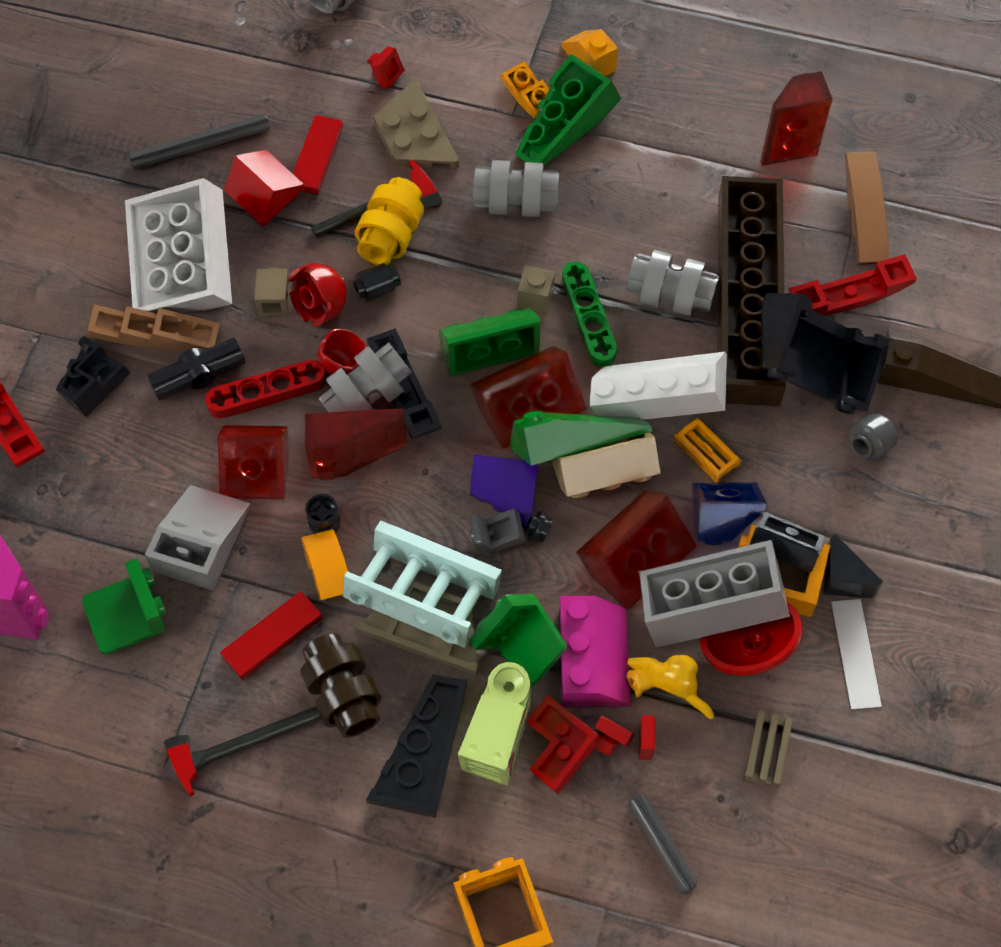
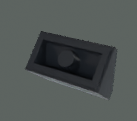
M763 512L749 545L772 540L776 559L807 572H812L827 537L768 512Z

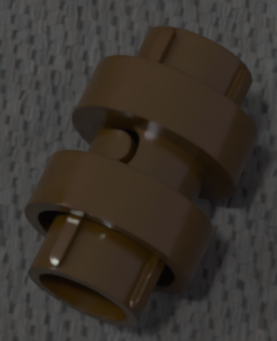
M338 633L325 634L309 642L302 651L306 662L302 666L300 674L309 693L314 695L322 694L317 699L315 705L324 725L327 727H337L343 738L355 737L373 728L380 720L376 707L382 697L371 676H360L365 670L366 664L357 646L353 643H343Z

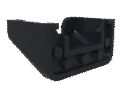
M766 293L761 305L762 369L768 372L767 377L778 382L787 381L836 404L835 409L846 414H853L854 410L868 411L890 339L880 334H875L874 337L863 336L864 334L861 333V329L847 328L813 311L812 299L803 294Z

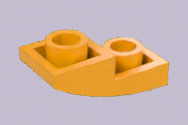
M523 61L503 72L500 80L522 108L533 118H536L539 111V102L541 99H545L549 88L544 80H537L527 63Z
M334 529L301 537L308 568L312 570L319 601L343 595L344 575L348 569Z

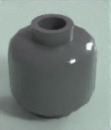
M876 413L864 417L851 428L849 433L852 451L858 457L869 461L878 460L896 445L898 439L894 424L887 417Z

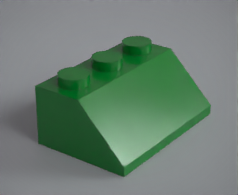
M530 308L513 309L505 314L493 317L485 316L473 322L452 324L444 329H440V348L449 376L539 355L541 323L539 316Z

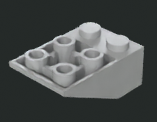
M190 485L158 525L148 546L145 558L151 571L213 591L249 512L251 503Z

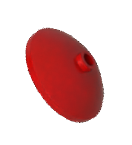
M787 602L790 617L701 637L700 646L705 659L715 669L737 676L757 675L776 668L786 661L800 644L803 626L797 610Z

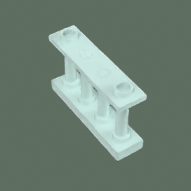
M380 521L375 528L373 550L377 553L361 577L348 571L344 575L343 597L357 605H364L440 637L447 643L466 648L471 623L466 621L480 595L492 600L495 598L499 591L502 570ZM389 558L407 564L392 589L374 583ZM419 570L437 576L422 602L404 595ZM449 583H454L468 589L453 615L435 608Z

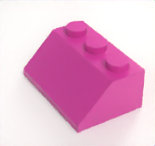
M0 535V634L38 640L41 629H45L48 623V609Z
M560 596L559 632L567 645L566 651L560 657L561 705L563 707H630V684L626 678L629 672L626 608L597 596Z

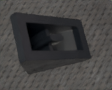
M836 534L833 535L828 543L830 549L825 566L824 594L872 599L877 595L883 581Z

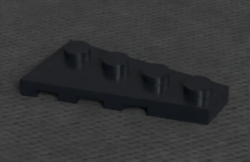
M432 675L413 711L406 729H403L391 757L386 761L381 770V775L375 787L371 789L366 799L367 804L437 817L467 688V681Z

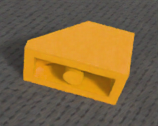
M602 29L583 31L561 42V47L569 56L573 54L604 76L616 71L618 47Z

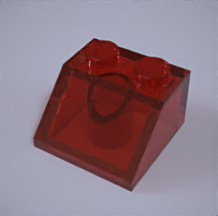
M224 425L217 435L219 494L232 498L285 499L289 460L288 426Z

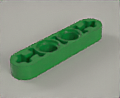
M578 261L570 262L563 268L562 285L586 353L594 366L600 368L611 366L616 359L617 345L591 273L584 263ZM571 274H576L577 277H580V287L577 288L576 280ZM586 296L592 299L593 303L590 306L583 307L577 304L576 300L579 297ZM590 321H595L601 324L602 328L597 332L587 330L585 325ZM602 340L601 345L604 352H608L606 356H602V353L598 352V341Z

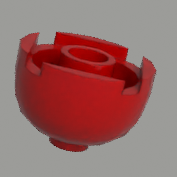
M320 263L306 264L292 270L288 283L293 281L294 290L289 292V296L300 318L304 322H308L310 319L314 323L312 326L317 327L338 317L345 307L347 294L346 283L339 273L329 265Z

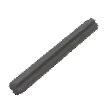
M262 114L129 154L131 166L137 169L270 129V122L267 115Z

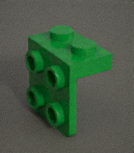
M138 558L124 563L129 578L86 594L82 598V604L98 648L104 655L111 654L167 631L162 616L167 615L160 595L154 597L150 589L156 586L149 567L142 569Z
M507 594L501 597L496 602V608L488 617L479 622L477 625L478 629L469 638V642L474 650L499 648L507 662L522 666L528 673L530 688H533L567 649L566 642L534 594Z

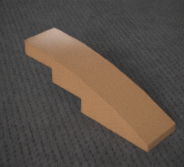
M876 152L845 153L848 212H851L852 237L856 240L857 265L876 264V262L890 259L885 204Z
M94 304L86 336L152 349L187 351L192 348H201L205 350L215 346L220 323L158 308L156 314L126 306L125 312Z

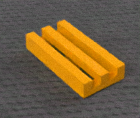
M698 417L674 435L673 441L717 484L722 480L723 476H728L732 469H737L741 465L742 460ZM694 429L728 461L727 464L713 452V449L706 442H703L693 432Z

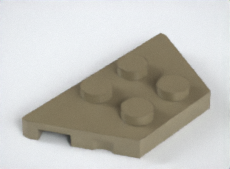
M417 79L409 83L373 116L374 125L395 166L410 167L409 161L413 160L420 167L432 168V163L450 164V169L459 168V159Z
M412 581L404 595L422 602L431 587ZM444 592L435 608L453 615L463 598ZM376 610L366 619L357 621L354 626L356 633L476 676L478 673L476 650H474L470 642H468L466 648L447 643L440 637ZM471 610L466 621L471 623L469 638L474 634L473 610Z

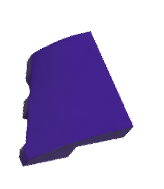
M474 455L470 495L481 502L490 503L494 510L499 513L514 508L520 513L522 527L525 528L529 517L533 514L539 464L531 466L525 460Z

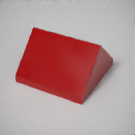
M267 150L235 156L224 191L258 224L264 227L305 188V185Z

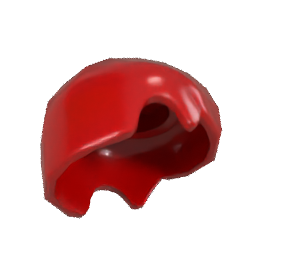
M332 329L318 347V361L330 374H334L342 368L348 375L359 366L354 357L366 348L365 342L357 334L346 329Z

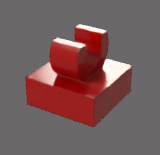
M387 46L380 54L373 53L367 60L373 70L372 74L376 77L379 86L389 89L405 71L396 48Z
M601 715L595 726L597 730L604 733L596 749L607 756H611L618 742L629 746L635 736V733L606 716Z

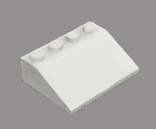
M202 178L125 200L133 308L156 314L158 308L185 313L207 311L232 304L222 189Z

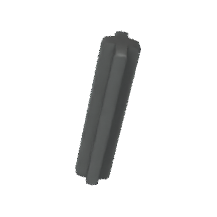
M643 794L634 797L629 801L628 807L681 894L692 891L697 886V880L647 797Z

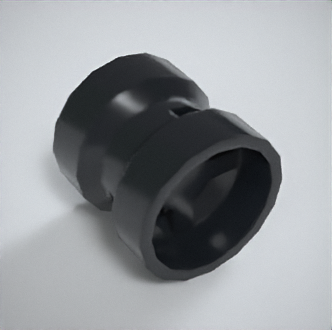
M318 494L308 500L305 512L311 532L316 534L334 529L336 533L341 524L336 500L328 494Z

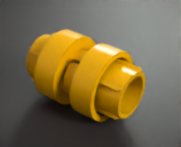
M395 177L388 184H382L375 188L367 205L368 210L362 214L355 229V237L359 242L357 252L369 263L374 265L385 263L387 265L391 259L400 258L405 254L412 239L411 232L416 230L424 214V206L420 201L422 196L421 190L413 182L405 178Z

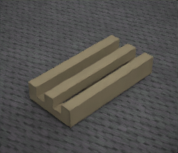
M758 711L744 776L745 780L779 788L793 721L792 718L786 717L782 719L779 718V715L772 714V716L765 715L763 711ZM763 723L769 724V730L760 774H756L753 772ZM781 727L783 729L774 775L771 778L767 776L776 729Z

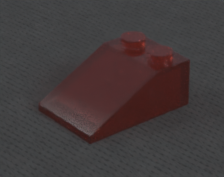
M404 408L305 414V449L312 479L318 478L329 481L336 477H345L407 445Z

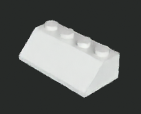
M726 352L604 366L592 377L590 407L596 416L630 417L642 420L725 411Z

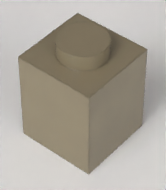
M525 265L518 287L517 309L530 308L537 315L547 317L554 293L555 271Z
M277 267L257 269L254 300L258 317L289 316L291 283H288V269Z

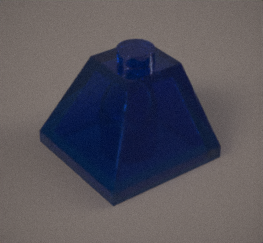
M757 482L692 483L695 532L698 541H703L705 544L720 545L723 541H733L767 510V502Z

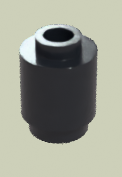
M381 263L356 273L357 280L353 281L358 297H364L367 302L394 292L395 288L401 285L399 274L393 263L387 265Z

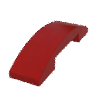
M906 254L876 262L875 269L822 285H820L818 280L791 287L788 292L803 294L811 298L812 310L824 316L856 309L882 300L916 282L917 278Z
M0 381V444L14 466L18 468L45 453V450Z

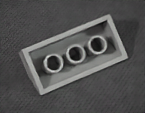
M772 540L640 571L645 623L656 648L790 617Z

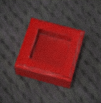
M653 715L641 716L639 725V760H651L654 755L656 718Z

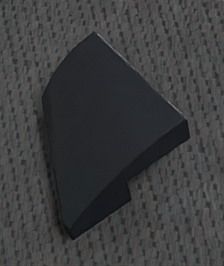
M83 336L78 342L81 346V351L77 359H70L67 365V372L61 378L56 391L72 407L87 417L130 372L125 365L107 355L101 346Z

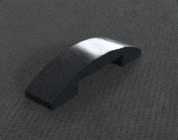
M396 328L367 338L368 346L374 353L389 343L412 371L410 375L399 382L404 392L391 401L411 439L413 440L441 430V422L431 401L427 400Z

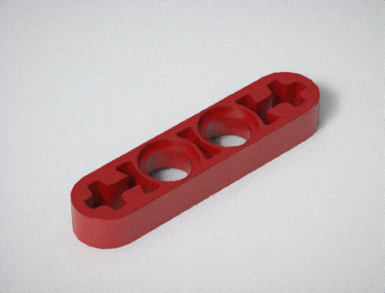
M317 360L302 361L214 387L206 394L205 403L210 415L219 419L227 418L315 392L326 383L325 369ZM313 372L316 378L310 380L307 373ZM296 375L298 376V380L300 382V384L297 385L295 383L294 376ZM279 379H287L290 382V385L284 390L273 388L274 382ZM248 388H257L260 391L259 395L253 399H246L242 396L243 392ZM235 393L237 394V398H238V401H239V402H236V403H235L234 398H233V395H232V394H235ZM223 398L225 405L218 407L217 399Z

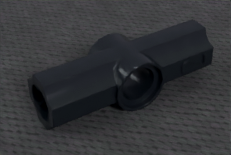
M233 337L205 350L201 348L188 349L179 356L177 362L147 374L160 401L189 387L194 390L206 388L214 382L217 375L245 364L246 361L237 340Z

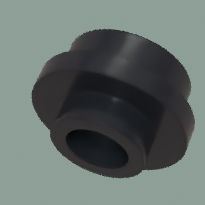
M539 511L537 515L532 514L529 517L524 531L528 533V541L543 543L552 524V519L546 516V512Z

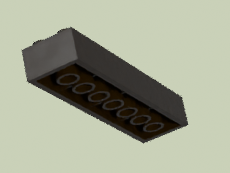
M722 176L718 196V276H720L718 283L717 353L726 352L727 354L726 403L781 406L786 382L769 379L767 377L768 372L762 369L761 305L766 293H784L783 179Z

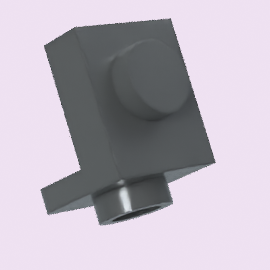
M514 508L487 519H483L478 514L471 516V539L475 546L490 555L526 542L520 513Z

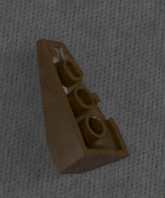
M887 329L886 338L890 339V343L879 374V384L1001 409L1000 375L918 334Z

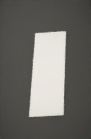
M861 599L831 601L851 709L882 707Z

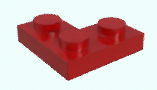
M547 695L526 721L550 741V744L529 770L559 794L598 745L602 737Z

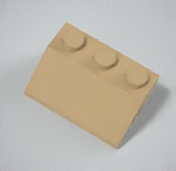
M650 432L551 460L560 488L567 497L571 496L572 498L585 497L590 494V491L601 488L603 490H613L619 488L621 483L629 481L645 482L650 480L653 475L661 474L655 437Z

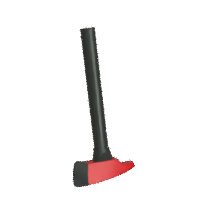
M410 160L409 166L412 172L409 181L416 184L421 190L422 196L420 201L424 209L442 204V199L427 174L415 161ZM368 202L311 226L314 236L318 237L361 218L362 214L368 210Z
M315 706L200 751L191 752L188 735L168 738L164 741V744L182 786L189 796L192 797L195 795L192 784L198 777L197 771L208 765V763L320 720L321 716Z

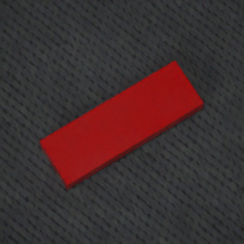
M319 115L314 116L292 173L305 185L302 192L319 194L343 130V120Z
M300 591L220 651V654L237 676L243 680L322 620V614L304 593Z

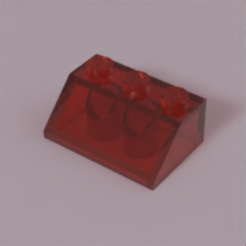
M822 71L793 76L773 103L760 160L762 166L818 156L833 100Z
M555 346L470 384L480 412L502 448L510 446L513 423L516 420L523 419L526 413L542 411L543 413L578 414L587 409L568 353Z
M644 490L578 549L576 554L590 576L624 608L629 610L642 598L640 571L681 562L697 545L668 495Z

